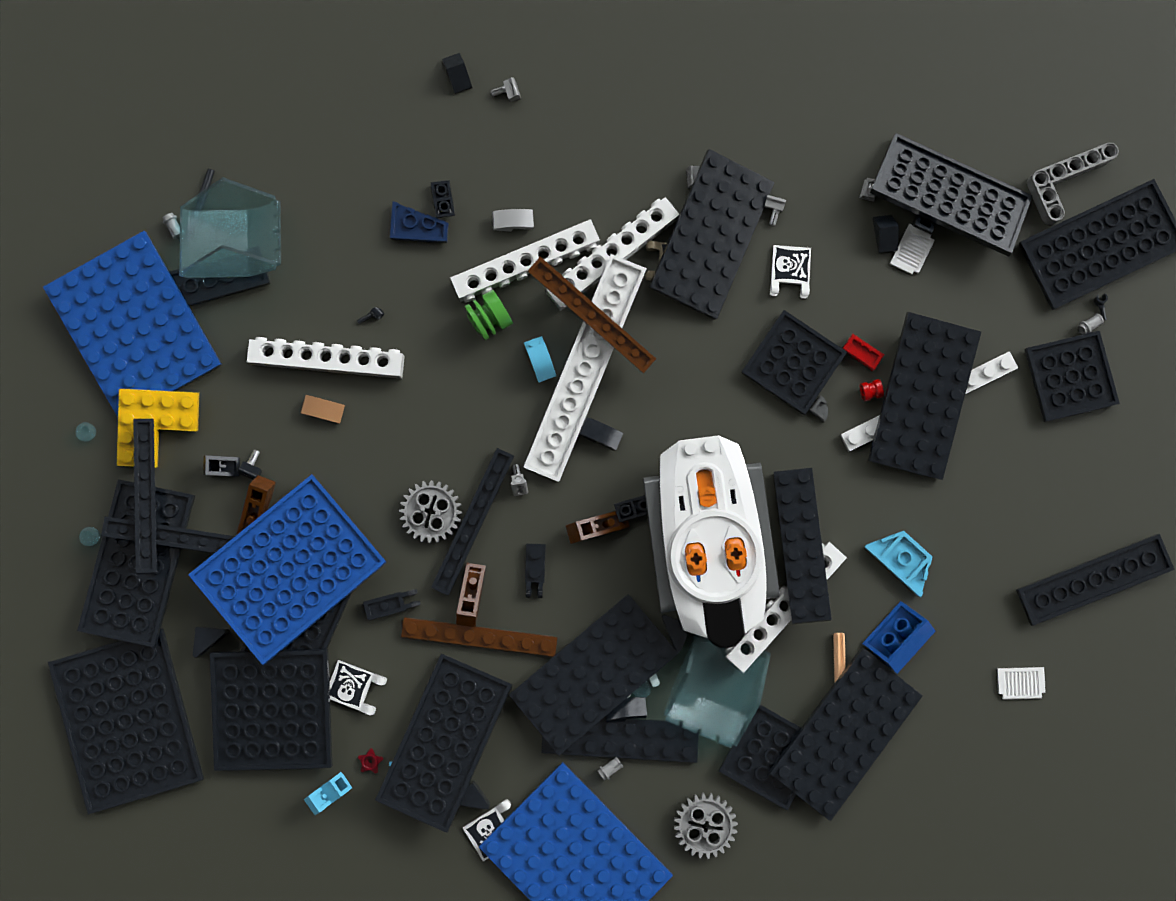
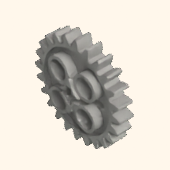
M431 480L429 486H427L426 482L422 481L421 488L415 484L416 490L413 491L409 488L408 490L411 495H404L407 501L400 502V504L405 506L404 509L399 510V512L405 515L400 518V520H406L403 527H410L407 531L408 534L415 532L414 539L420 535L421 542L425 538L428 539V543L432 542V538L439 542V536L446 540V533L453 535L451 528H458L454 524L455 521H461V519L457 518V515L462 514V511L457 510V508L462 506V504L455 502L459 497H452L453 489L447 492L448 485L441 488V482L434 486V482ZM422 495L429 496L428 504L421 505L420 497ZM436 495L437 499L433 506V510L436 512L435 515L431 514L428 528H425V523L429 516L426 510L431 509L433 497ZM441 500H446L448 503L447 509L439 510L438 503ZM417 513H422L424 520L419 524L415 523L414 516ZM441 519L442 526L439 529H434L432 526L433 520Z
M702 792L699 799L696 794H694L693 801L687 798V805L681 803L683 811H676L680 817L674 818V821L679 823L674 826L675 830H679L675 836L676 838L682 837L679 844L683 845L686 843L684 850L687 851L691 848V855L693 856L698 852L699 858L702 857L703 853L706 854L708 859L710 858V853L717 857L718 850L724 854L723 847L730 848L728 841H735L731 834L737 833L733 826L738 825V823L732 821L736 815L735 813L729 814L733 808L731 806L725 808L727 801L724 800L720 803V796H717L714 800L712 793L709 794L708 798H706L704 792ZM696 809L703 811L700 818L693 817V812ZM715 813L722 814V819L719 822L712 821V816ZM694 821L699 824H705V821H707L710 826L723 827V829L717 830L712 827H706V830H704L701 825L689 824L688 822ZM692 829L699 830V835L695 838L689 836V832ZM711 833L718 834V839L714 842L708 840Z

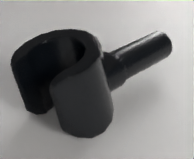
M1104 293L1102 295L1103 301H1101L1097 294L1094 298V304L1099 306L1101 316L1105 321L1107 320L1105 302L1108 300V296Z
M374 307L370 313L358 319L357 322L360 324L372 317L379 320L384 316V312L380 308Z

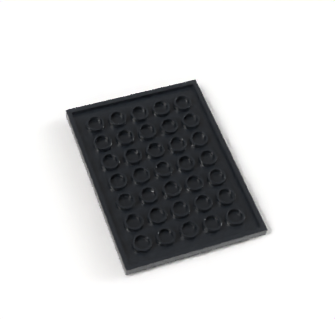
M164 628L160 630L156 648L121 640L48 662L88 815L204 779Z

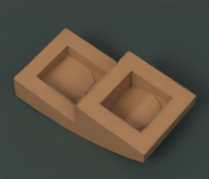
M305 395L300 413L340 424L345 405Z

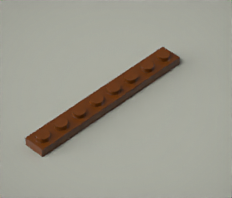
M539 257L529 268L528 272L643 374L656 360L651 353L542 257Z
M404 617L401 637L546 656H555L558 638Z

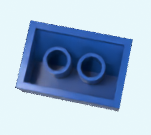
M900 601L862 644L881 662L898 674L936 630L927 619Z

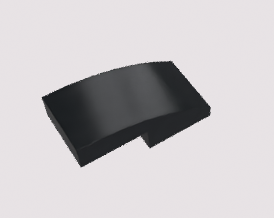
M450 180L431 182L436 218L455 216Z
M586 417L579 435L593 443L598 442L615 451L623 433L604 423Z
M645 495L614 504L619 523L647 515Z
M645 697L626 698L605 716L606 722H625L626 719L646 718Z

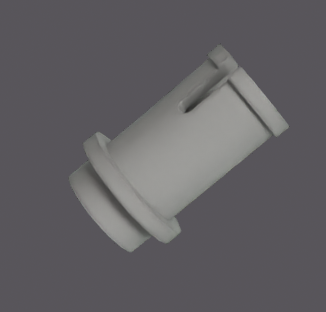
M169 213L163 216V224H166L172 238L175 239L182 236L184 232L176 220L177 216Z
M1095 314L1087 321L1080 322L1078 330L1082 335L1091 333L1092 330L1104 324V319L1100 314Z
M616 757L605 766H600L598 773L603 780H609V777L623 768V765Z

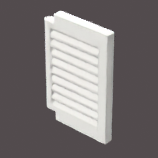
M909 224L890 265L911 275L913 272L919 274L935 240L930 238V234Z
M1044 667L997 668L998 694H1002L1003 700L1041 699L1042 693H1045Z

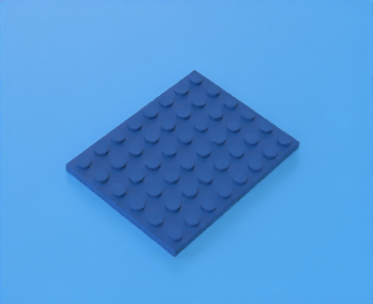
M146 231L133 236L43 286L117 417L119 389L176 391L222 365Z
M311 474L188 575L261 664L265 665L387 562Z
M564 762L479 845V848L530 901H649L673 876Z

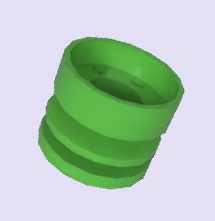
M493 289L482 295L484 305L481 306L476 300H473L476 307L474 311L469 304L464 306L469 321L485 341L489 339L486 332L487 329L490 330L493 336L496 334L495 324L502 330L513 324L508 312Z

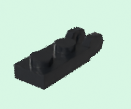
M526 543V598H530L532 595L531 582H539L537 595L538 598H543L546 544Z
M417 589L364 601L367 619L380 618L421 605L420 601H413L409 604L404 603L403 597L417 594Z

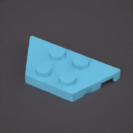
M900 531L864 546L869 553L918 597L923 595L924 583L927 580L928 568L933 557L905 531Z

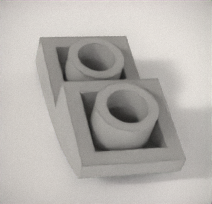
M507 209L492 212L493 230L511 232L513 229L532 230L534 228L533 210Z

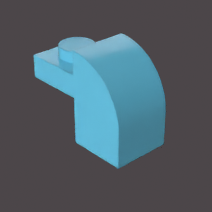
M542 336L524 342L538 382L555 377L556 373Z
M340 772L307 796L304 801L313 814L317 815L352 789V786L343 773Z

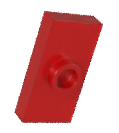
M854 334L850 336L842 348L847 351L846 354L872 371L875 370L884 356L883 353Z

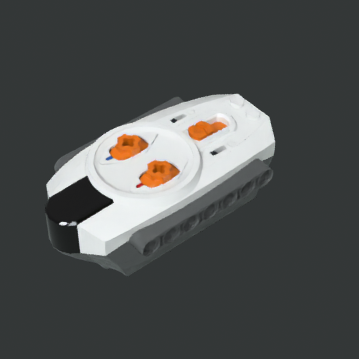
M719 435L680 440L660 455L659 475L643 477L661 613L677 611L684 631L703 636L709 643L719 648H730L736 646L747 631L764 620L766 599L779 597V585L762 466L760 462L745 464L739 444Z

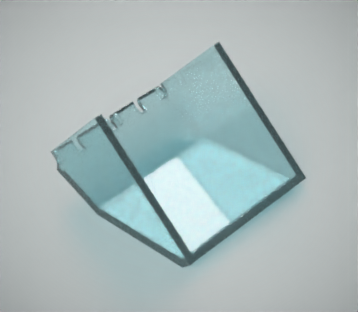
M222 177L180 207L179 276L185 278L250 277L276 270V266L281 265V251L276 252L281 249V234L279 233L281 232L280 201L275 200L276 196Z
M694 634L665 707V720L677 726L681 720L683 721L682 728L694 733L701 729L700 735L715 741L716 736H718L719 744L729 748L732 745L737 746L761 703L771 653L763 651L744 673H741L724 658L727 654L725 650L728 646H715L709 643L705 637ZM744 643L741 645L740 650L746 655L749 653L750 647Z

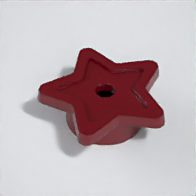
M372 748L369 749L366 755H359L358 759L362 762L361 772L371 770L374 773H378V764L383 760V757L376 756Z

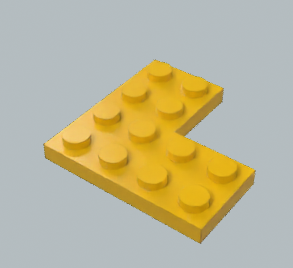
M119 389L117 466L134 467L133 419L154 418L155 468H157L159 429L198 431L199 393Z

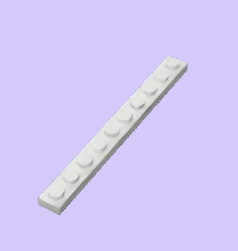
M1010 351L972 369L966 394L1017 369L1018 366ZM879 416L840 435L848 452L874 439Z

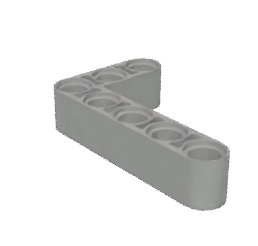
M1114 143L1103 144L1042 168L1028 178V189L1041 219L1046 225L1056 224L1065 214L1054 185L1109 163L1119 153L1117 145ZM1104 151H1107L1110 156H1106ZM1087 157H1089L1093 163H1089L1087 161ZM1070 164L1075 166V170L1070 168ZM1052 171H1056L1058 173V177H1055ZM1035 177L1041 180V184L1035 181ZM1043 194L1048 197L1049 201L1043 199ZM1050 211L1056 214V218L1051 217Z

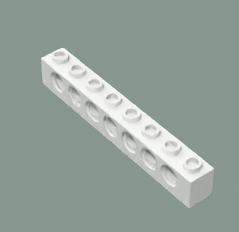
M666 197L662 200L657 199L651 204V209L647 212L645 210L640 212L633 223H626L621 228L622 231L617 235L616 233L612 234L607 239L606 244L595 247L592 250V255L588 258L586 256L581 258L574 269H567L562 276L582 294L600 281L610 257L606 253L609 249H614L617 252L615 256L627 260L645 246L648 241L654 239L677 221L680 214ZM659 215L661 220L655 222L651 219V216ZM643 226L646 228V232L639 233L636 228ZM627 237L631 239L632 243L624 245L621 240ZM598 260L602 263V266L594 268L592 262ZM585 272L587 278L580 280L577 278V274ZM548 289L546 290L547 295L560 311L567 307Z
M590 219L450 278L460 302H470L481 293L483 295L498 286L500 288L508 286L510 281L515 279L519 281L528 277V270L539 258L540 252H547L549 256L544 260L549 265L556 266L562 263V260L565 258L573 259L579 256L580 252L587 250V252L592 251L599 245L600 239ZM576 237H581L584 242L578 245L573 240ZM559 244H563L566 246V250L559 252L556 250V247ZM523 259L531 260L529 266H523L521 262ZM506 266L514 268V271L510 274L505 273L503 270ZM490 273H494L496 275V279L493 281H488L486 279V276ZM475 280L479 282V285L476 288H470L469 283Z
M256 337L255 340L249 339L247 363L257 366L402 379L405 356L400 353V350L395 349L382 352L380 348L373 347L369 350H362L360 346H351L349 349L343 348V345L332 344L331 347L324 346V343L319 342L306 345L304 341L295 340L293 343H286L284 339H275L273 342L267 341V338ZM273 348V354L267 357L265 354L266 350ZM291 349L293 351L292 356L285 358V352ZM307 351H311V358L308 360H304V353ZM325 353H330V360L327 362H323V355ZM344 355H350L348 363H341V358ZM362 357H369L368 364L360 365ZM382 358L388 359V364L385 367L379 366V361Z
M830 542L825 545L822 543L827 579L847 558ZM782 586L779 590V597L774 601L770 600L765 605L764 620L746 633L741 632L737 643L731 644L726 648L725 652L727 654L724 658L739 672L744 673L791 621L787 587ZM782 600L788 603L787 611H782L779 607ZM768 615L775 617V624L773 626H770L766 621ZM756 629L761 630L763 633L760 640L754 638L753 634ZM744 643L750 647V651L746 655L740 650L741 645Z

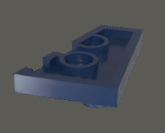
M392 202L391 240L447 243L449 226L447 222L415 211V209L410 207L407 208L397 202Z

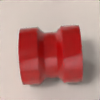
M880 379L873 380L872 383H860V394L864 402L870 401L874 397L877 399L884 397L883 385Z

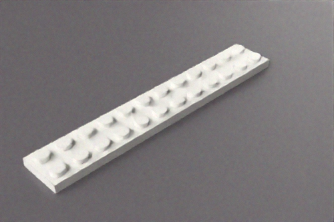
M611 254L592 302L623 328L647 268ZM584 321L524 465V468L558 482L561 479L614 349L613 346Z

